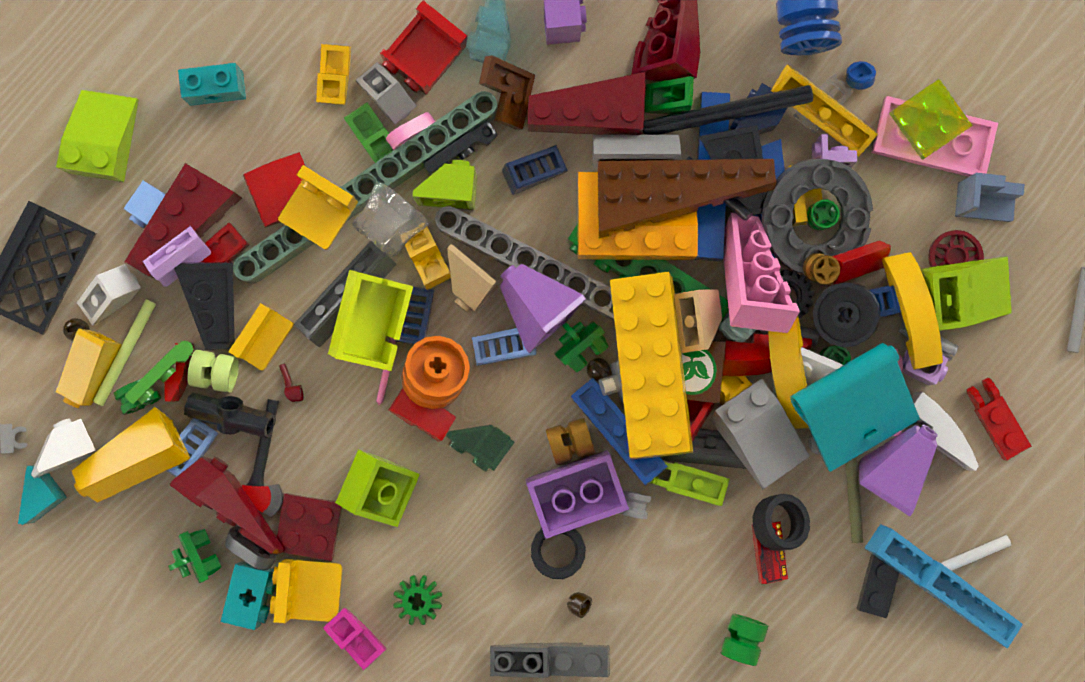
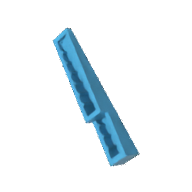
M880 524L865 546V549L1003 647L1008 649L1023 625L1021 622L942 563L933 560L892 528Z

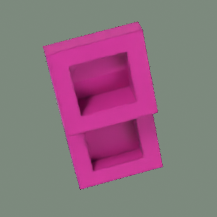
M346 607L323 627L342 650L345 649L363 670L387 649Z

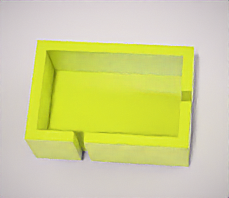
M349 270L328 354L335 359L392 371L398 346L385 341L386 336L400 340L413 286Z

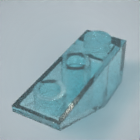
M486 0L485 6L480 5L475 18L478 26L475 33L470 32L466 48L469 49L470 59L484 63L485 56L493 55L505 61L511 46L505 0Z

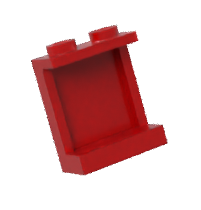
M422 0L416 8L417 15L387 51L382 49L380 55L384 61L382 65L390 73L395 75L398 72L405 78L404 83L416 93L420 90L427 95L466 48L469 41L468 36Z

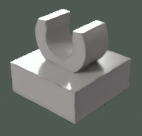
M0 424V454L14 453V448L23 449L27 447V443H17L15 441V435L18 432H26L25 427L12 429V424Z

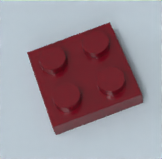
M285 493L277 538L284 547L282 553L332 561L342 507L336 504V501Z

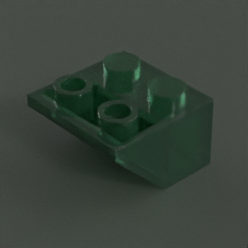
M494 424L449 431L446 435L451 440L448 443L450 447L460 454H464L467 451L475 457L472 462L485 472L489 468L494 471L516 442V440Z

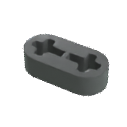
M240 526L231 527L225 540L226 548L256 569H270L274 564L277 554L269 553L239 532Z

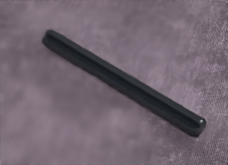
M810 85L648 119L644 120L643 133L644 135H659L811 103L814 98L813 91Z

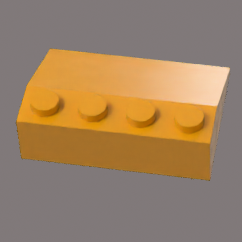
M578 172V259L694 260L698 256L697 211L657 223L651 221L635 225V229L625 232L623 229L609 232V236L599 239L598 172Z

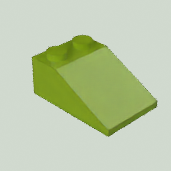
M81 90L61 138L56 168L68 174L124 182L139 99Z

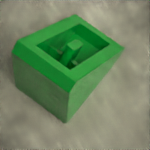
M689 76L646 84L644 112L671 115L690 111L693 103L694 77Z

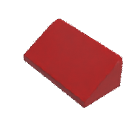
M879 240L832 256L838 261L840 266L839 276L833 283L839 284L883 269L882 259L889 256L891 245Z

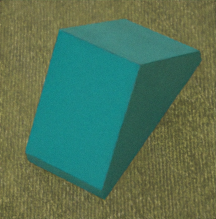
M35 465L26 467L18 524L21 525L35 523L67 498L50 473L35 479L33 478L31 473Z

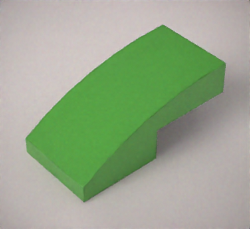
M368 102L344 117L375 163L393 151L386 141L389 132Z

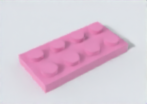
M886 96L876 133L878 135L874 139L871 153L968 177L975 173L987 174L998 123Z

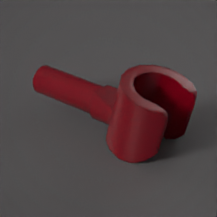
M286 364L279 365L285 382V397L291 402L303 401L302 385L293 386Z

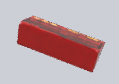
M781 521L772 522L774 532L783 540ZM751 524L759 583L768 584L787 580L785 551H774L764 547L756 538L753 524Z

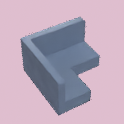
M975 173L958 183L955 217L1011 222L1014 220L1015 199L1024 195L1025 184L1005 182V175Z

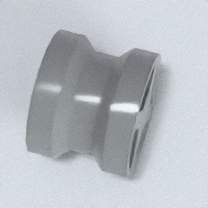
M623 491L629 510L619 514L647 519L648 512L646 507L651 502V496Z

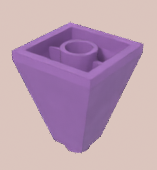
M523 264L517 268L511 265L500 276L503 279L500 289L524 347L529 353L567 322L586 300L583 294Z
M914 425L867 454L859 461V484L903 513L911 516L937 448V433L926 425H922L921 428Z

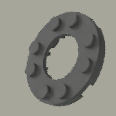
M809 159L792 165L776 179L775 189L768 191L764 201L762 225L771 243L770 251L784 266L804 273V262L811 254L821 253L835 256L864 246L871 232V228H869L870 212L873 211L871 195L865 182L857 172L841 162L828 159ZM821 188L828 190L836 197L841 206L842 218L839 229L831 239L823 244L809 245L800 240L792 228L793 207L801 195L809 190Z

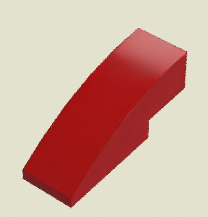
M754 334L751 343L726 341L722 376L740 377L772 372L769 335ZM802 338V348L810 350L812 339Z

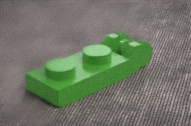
M185 340L180 343L178 342V345H175L125 394V398L132 404L137 401L143 404L155 392L151 387L159 379L164 383L176 371L172 366L176 362H185L192 355L193 345Z

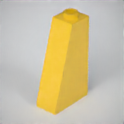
M154 407L71 470L76 481L74 487L81 496H88L98 503L190 459V456L173 421L158 408Z

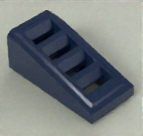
M557 145L508 162L502 169L512 195L523 192L568 171ZM550 156L555 169H550L545 157ZM536 161H539L544 172L543 174H540L535 163ZM527 165L533 176L532 178H529L527 171L525 169V166ZM516 170L518 171V173H519V175H520V178H521V180H522L521 182L519 181V178H518V176H517V174H516V172H515Z
M413 287L411 295L427 297L426 303L410 300L408 309L409 306L424 308V313L410 312L407 309L400 340L395 339L396 342L414 345L416 342L427 337L435 290ZM407 317L422 319L421 325L406 322ZM405 328L420 330L419 336L405 334Z

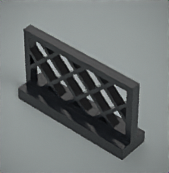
M28 201L0 255V303L5 295L15 293L20 308L9 312L0 307V315L44 335L97 233L37 203ZM46 215L56 220L60 232L44 236L41 224ZM62 223L71 228L64 230ZM79 231L87 235L81 247L71 249L66 236L67 233ZM38 232L40 238L34 239ZM62 236L67 251L51 256L46 240ZM42 242L47 257L31 262L28 254L29 247L32 244ZM78 252L76 258L74 259L73 253ZM68 255L72 266L69 272L58 275L53 259ZM24 257H25L26 264L21 265V263H22V261H23V259H24ZM48 261L53 277L38 281L33 265ZM28 267L33 283L18 287L14 276L18 270ZM65 277L63 283L61 284L59 278ZM55 280L59 291L56 297L45 300L40 284ZM10 284H12L13 289L8 290ZM35 286L40 302L25 307L20 291ZM53 302L52 305L50 306L49 310H48V307H47L46 304ZM42 305L45 318L41 326L30 322L26 310ZM22 312L23 318L15 314Z

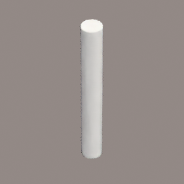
M1005 535L941 563L953 571L1011 546V541Z

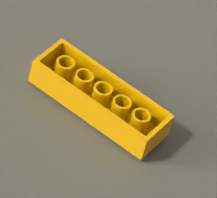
M669 272L610 280L630 458L642 459L693 453L674 301L673 278Z

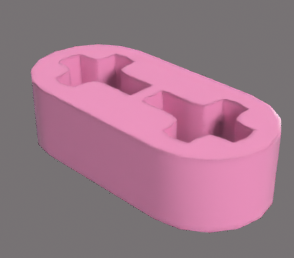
M426 112L394 129L388 134L386 141L395 150L436 121L429 112Z

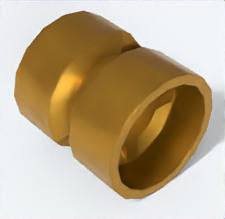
M584 418L568 422L566 428L558 425L545 429L556 465L571 461L573 455L584 457L595 453ZM570 437L572 445L564 446L562 440Z

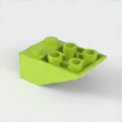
M1007 256L921 269L934 305L939 331L968 327L1012 313Z

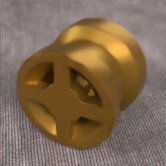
M814 253L806 258L803 271L807 279L827 285L837 279L840 273V266L834 257Z

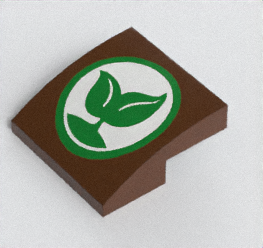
M712 340L707 350L682 353L687 400L720 403L726 341Z

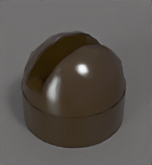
M72 318L65 322L63 326L64 335L73 341L78 330L69 332L70 328L80 325L81 329L89 330V326L84 320Z
M595 358L588 363L587 374L591 379L599 381V379L609 375L610 367L604 359ZM594 363L605 371L602 376L592 367Z
M573 593L569 597L572 602H567L568 610L573 615L583 618L591 608L592 598L584 593Z

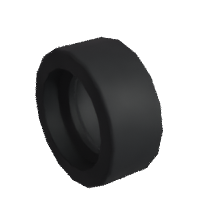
M790 494L773 495L762 499L755 507L752 516L753 529L756 538L764 547L774 551L793 550L801 546L807 539L810 531V517L800 499ZM778 505L786 510L791 521L790 533L785 540L777 536L772 526L773 510Z
M542 528L535 534L531 543V558L534 566L542 575L551 579H565L573 576L582 567L585 560L586 547L581 534L576 529L561 533L568 536L575 546L573 560L562 568H554L543 560L541 546L546 538Z

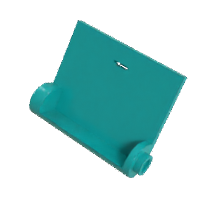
M881 343L790 396L794 409L801 419L808 424L827 470L830 472L920 420L898 365L900 360L899 354L892 345L887 346Z

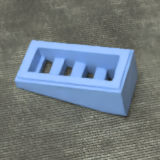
M517 328L472 337L477 366L536 355V348L529 353L523 344V350H521ZM508 337H511L513 352L509 353ZM497 339L500 342L501 355L497 353L495 342ZM485 341H488L491 356L487 358L484 348Z
M192 419L180 434L187 452L192 457L182 463L185 465L182 469L175 466L166 471L177 477L204 456L218 435V432L200 420ZM194 429L207 436L204 441L192 434ZM190 439L199 445L198 449H193L186 444V441Z

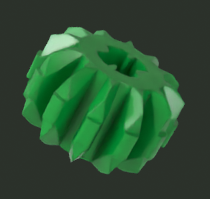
M411 575L410 585L402 580L399 585L403 591L396 590L394 592V596L402 600L395 602L393 606L395 609L403 607L404 610L399 614L400 619H403L407 614L411 615L409 618L410 625L414 624L416 617L419 618L421 625H425L426 615L434 620L437 615L433 609L442 608V603L434 600L442 597V591L432 592L437 582L433 581L429 586L425 585L427 581L426 575L422 576L420 583L417 582L415 575ZM417 593L421 594V600L425 601V605L423 602L420 606L414 605L415 600L411 599V595L415 597Z

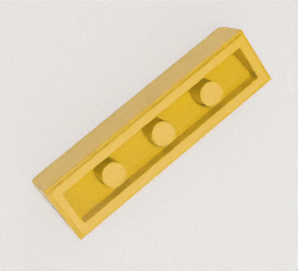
M787 64L771 91L778 92L810 85L813 91V101L792 107L843 146L848 147L849 150L857 151V156L859 157L878 134L869 125Z

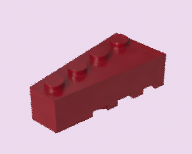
M185 163L124 262L145 275L154 278L143 262L146 258L190 226L202 238L204 233L215 222L218 223L225 216V213L233 205H236L242 197Z

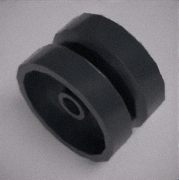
M840 283L825 289L817 298L813 309L814 325L819 335L830 344L840 347L856 346L868 340L877 330L881 319L880 304L875 295L865 286L856 283ZM845 309L853 311L851 314L852 319L846 320L843 317L842 313Z

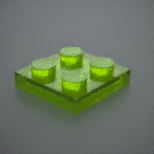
M940 79L889 113L922 160L973 126Z

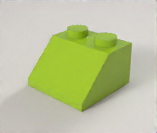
M453 160L452 164H444L413 190V198L418 206L440 208L451 206L456 209L475 210L477 188L475 166H470V162L464 160Z
M358 449L335 503L354 515L398 527L420 474L387 459Z

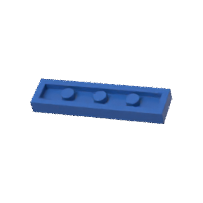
M593 378L571 395L572 400L645 486L668 468L660 457L630 458L625 415L608 395L604 396L602 394L599 384Z

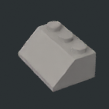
M593 135L592 172H598V161L681 160L679 135Z

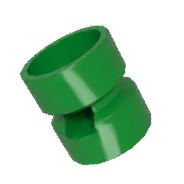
M733 613L727 628L731 634L729 637L724 638L720 654L743 664L757 666L761 654V649L758 645L764 642L769 626L758 620Z

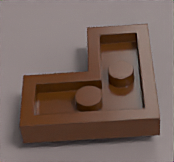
M491 55L485 56L479 84L501 93L494 121L515 130H523L535 74Z

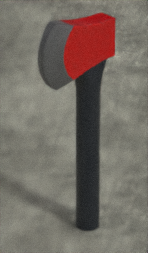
M268 399L265 411L276 415L279 401ZM271 434L268 439L260 437L252 475L248 483L242 485V488L259 511L273 517L281 508L283 493L279 484L264 486V472L272 438Z

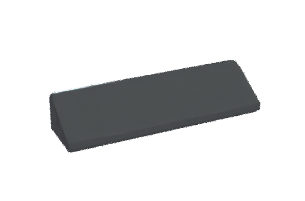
M370 241L294 325L312 343L321 347L333 334L349 270L385 278L396 266V263L375 243Z
M700 429L692 442L693 453L660 456L665 461L747 469L718 430Z

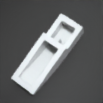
M914 392L911 397L920 417V420L917 422L930 427L937 433L936 449L964 469L976 471L979 466L974 453L952 418L925 393Z

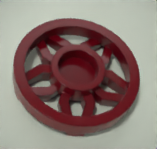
M951 230L938 236L930 246L928 254L930 267L937 266L935 256L938 259H944V261L939 263V266L970 262L976 258L977 260H984V253L980 242L972 234L962 230ZM956 235L959 245H954ZM951 236L948 242L949 247L946 244H939L942 239ZM963 237L968 239L974 247L964 248ZM936 248L943 249L945 251L944 255L936 251ZM968 251L977 252V254L969 257Z

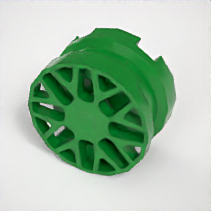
M139 379L121 387L113 394L116 401H120L122 404L120 407L122 414L127 415L142 410L149 404L152 405L162 398L159 391H155L143 404L139 401L132 404L125 398V394L141 380Z

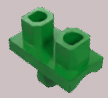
M579 321L572 328L565 322L561 326L566 333L558 339L563 346L554 354L565 366L568 365L575 372H579L588 363L581 355L586 348L590 347L596 355H599L609 347L603 336L605 331L594 321L586 327Z
M205 529L194 531L190 534L186 531L178 536L187 557H183L180 548L171 551L175 563L168 566L170 571L178 568L182 578L191 575L187 563H190L198 582L202 583L209 579L208 576L222 568L216 554L203 560L198 555L197 549L211 543Z

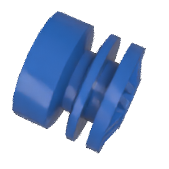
M838 0L777 1L778 22L780 25L787 26L779 32V37L783 40L780 44L783 54L796 56L813 55L835 49L842 44V36L838 33L841 29L840 23L831 20L839 14Z

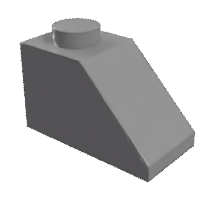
M375 63L356 79L361 88L394 124L405 119L416 107V104L400 83L379 63Z

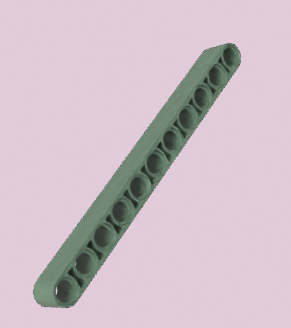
M487 91L476 93L341 186V189L354 196L358 201L347 221L422 170L425 165L424 163L470 131H474L487 121H493L498 107L495 96ZM481 102L492 104V109L486 113L479 112L477 107ZM458 118H466L469 121L468 126L464 129L455 128L454 122ZM443 134L445 141L441 145H433L430 143L433 135ZM412 150H419L422 152V155L418 161L411 162L407 160L408 153ZM388 166L398 167L395 177H384V171ZM365 182L374 183V189L370 194L361 193L360 188ZM285 225L238 257L233 265L234 274L238 279L247 283H257L315 243L303 236L299 243L292 244L290 236L294 230ZM277 246L279 249L278 257L274 260H268L267 251L271 247ZM253 262L255 271L251 276L246 277L243 273L244 266Z

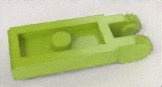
M665 462L668 466L666 469L671 470L668 481L656 477L650 482L651 484L665 487L667 491L722 506L730 478L675 462L673 464Z

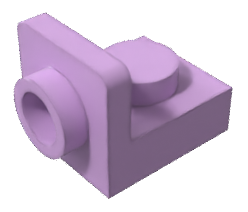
M821 134L816 142H813L812 159L835 160L851 168L857 162V151L848 150L846 146H836L828 150V134Z

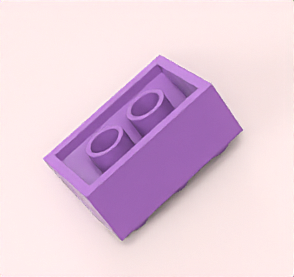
M608 450L526 478V484L546 539L629 510Z

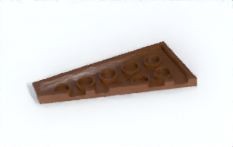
M774 159L598 161L599 239L607 237L609 232L623 229L624 232L635 229V225L648 221L657 223L696 212L698 207L712 204V206L723 204L724 200L736 196L745 198L774 190L776 186Z

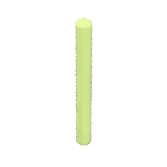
M145 299L93 400L94 403L104 406L156 303Z

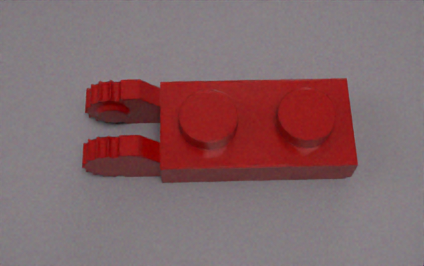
M987 377L982 380V384L991 401L985 404L979 391L973 386L968 388L966 392L975 407L976 415L1001 458L1009 460L1032 446L1003 396H1000L998 388L992 379Z

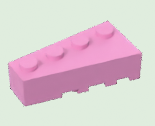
M731 213L724 233L723 260L730 326L788 333L800 311L797 304L792 303L789 296L791 290L787 281L783 282L779 270L781 266L778 259L774 258L771 254V243L758 216H751L747 221H744L735 213Z

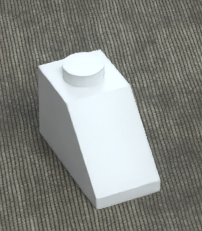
M124 264L96 275L77 301V304L93 326L130 302L141 287L136 276Z
M69 418L53 425L54 429L47 436L31 473L34 479L87 458L95 451L81 419L71 422Z

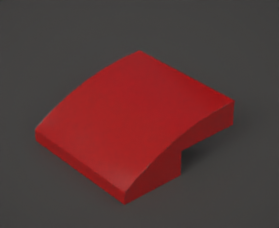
M300 152L272 161L243 174L264 228L281 223L278 217L302 181L297 176L301 167L305 166Z

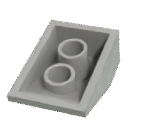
M762 379L715 410L710 419L762 490L810 457L782 405Z

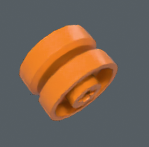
M431 336L416 342L407 354L401 375L403 389L409 399L419 406L429 409L444 408L453 403L462 392L470 370L468 356L463 348L450 338Z

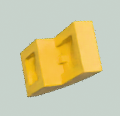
M321 44L316 102L346 104L351 46Z
M426 223L400 235L427 290L451 279L450 271Z

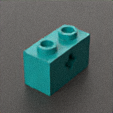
M236 63L178 69L181 98L190 106L246 99L244 73Z
M244 561L236 563L220 622L252 630L260 627L261 623L265 624L270 610V606H266L268 595H272L276 584H273L272 581L274 569H256ZM252 590V595L256 597L251 602H249L250 596L246 595V592Z

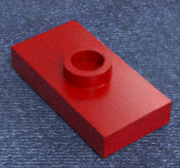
M228 222L205 242L211 254L200 262H230L247 248L249 243Z

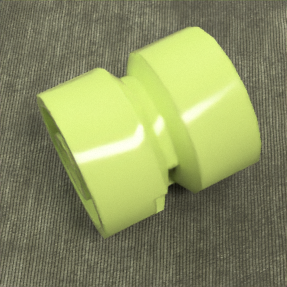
M195 350L188 368L189 386L207 389L212 385L213 390L231 393L237 381L239 359L236 356L219 354L218 357H215L214 352Z

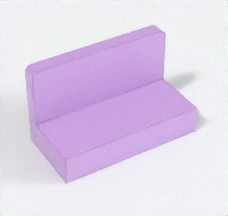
M190 226L143 262L151 275L156 280H159L164 287H167L178 279L174 269L176 266L185 262H200L210 255L211 251Z

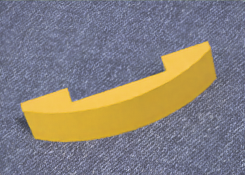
M911 252L883 258L882 262L889 287L894 286L909 337V340L905 343L913 370L942 364V345L938 321L929 289L918 263Z
M797 317L788 333L768 331L771 367L777 399L794 429L809 428L808 424L798 415L790 400L791 395L807 387L801 354L803 341L799 317Z

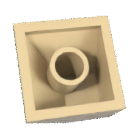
M450 244L447 250L452 291L458 297L454 302L467 313L470 309L477 313L498 288L497 282L454 245Z

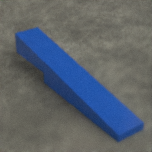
M702 92L700 108L730 102V93ZM729 120L699 126L697 160H711L699 136L729 131ZM724 202L717 206L708 204L698 207V256L694 260L719 262L723 260L726 209Z

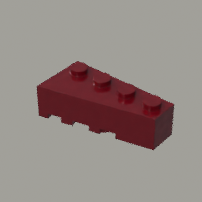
M645 72L529 95L528 132L641 135L644 123Z

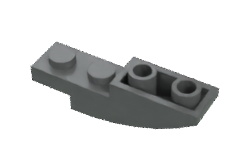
M569 642L490 646V676L548 678L549 676L609 677L610 646L583 645V643Z

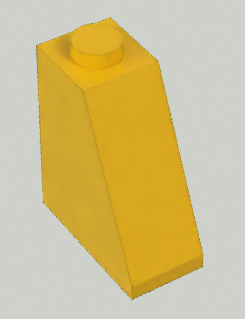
M79 328L56 389V393L64 396L63 402L75 408H79L80 405L91 406L122 344L99 332Z

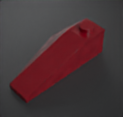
M657 0L659 5L654 17H649L645 25L649 28L644 41H639L635 49L631 75L645 72V79L659 82L689 76L695 79L697 78L701 53L697 0Z
M214 456L213 459L199 458L169 484L200 508L203 505L209 509L216 510V518L223 523L226 522L231 526L239 525L241 527L239 532L269 553L281 554L284 547L261 513L248 497L235 475L227 470L229 465L218 457Z

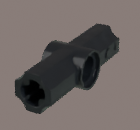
M192 392L184 406V415L215 424L220 433L228 435L241 431L268 439L272 434L276 421V415H273V413L243 406V401L235 396H225L217 399Z

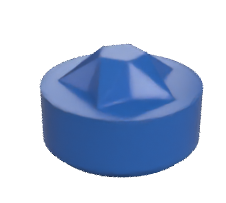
M855 62L847 68L846 82L854 89H867L875 82L876 70L868 62Z

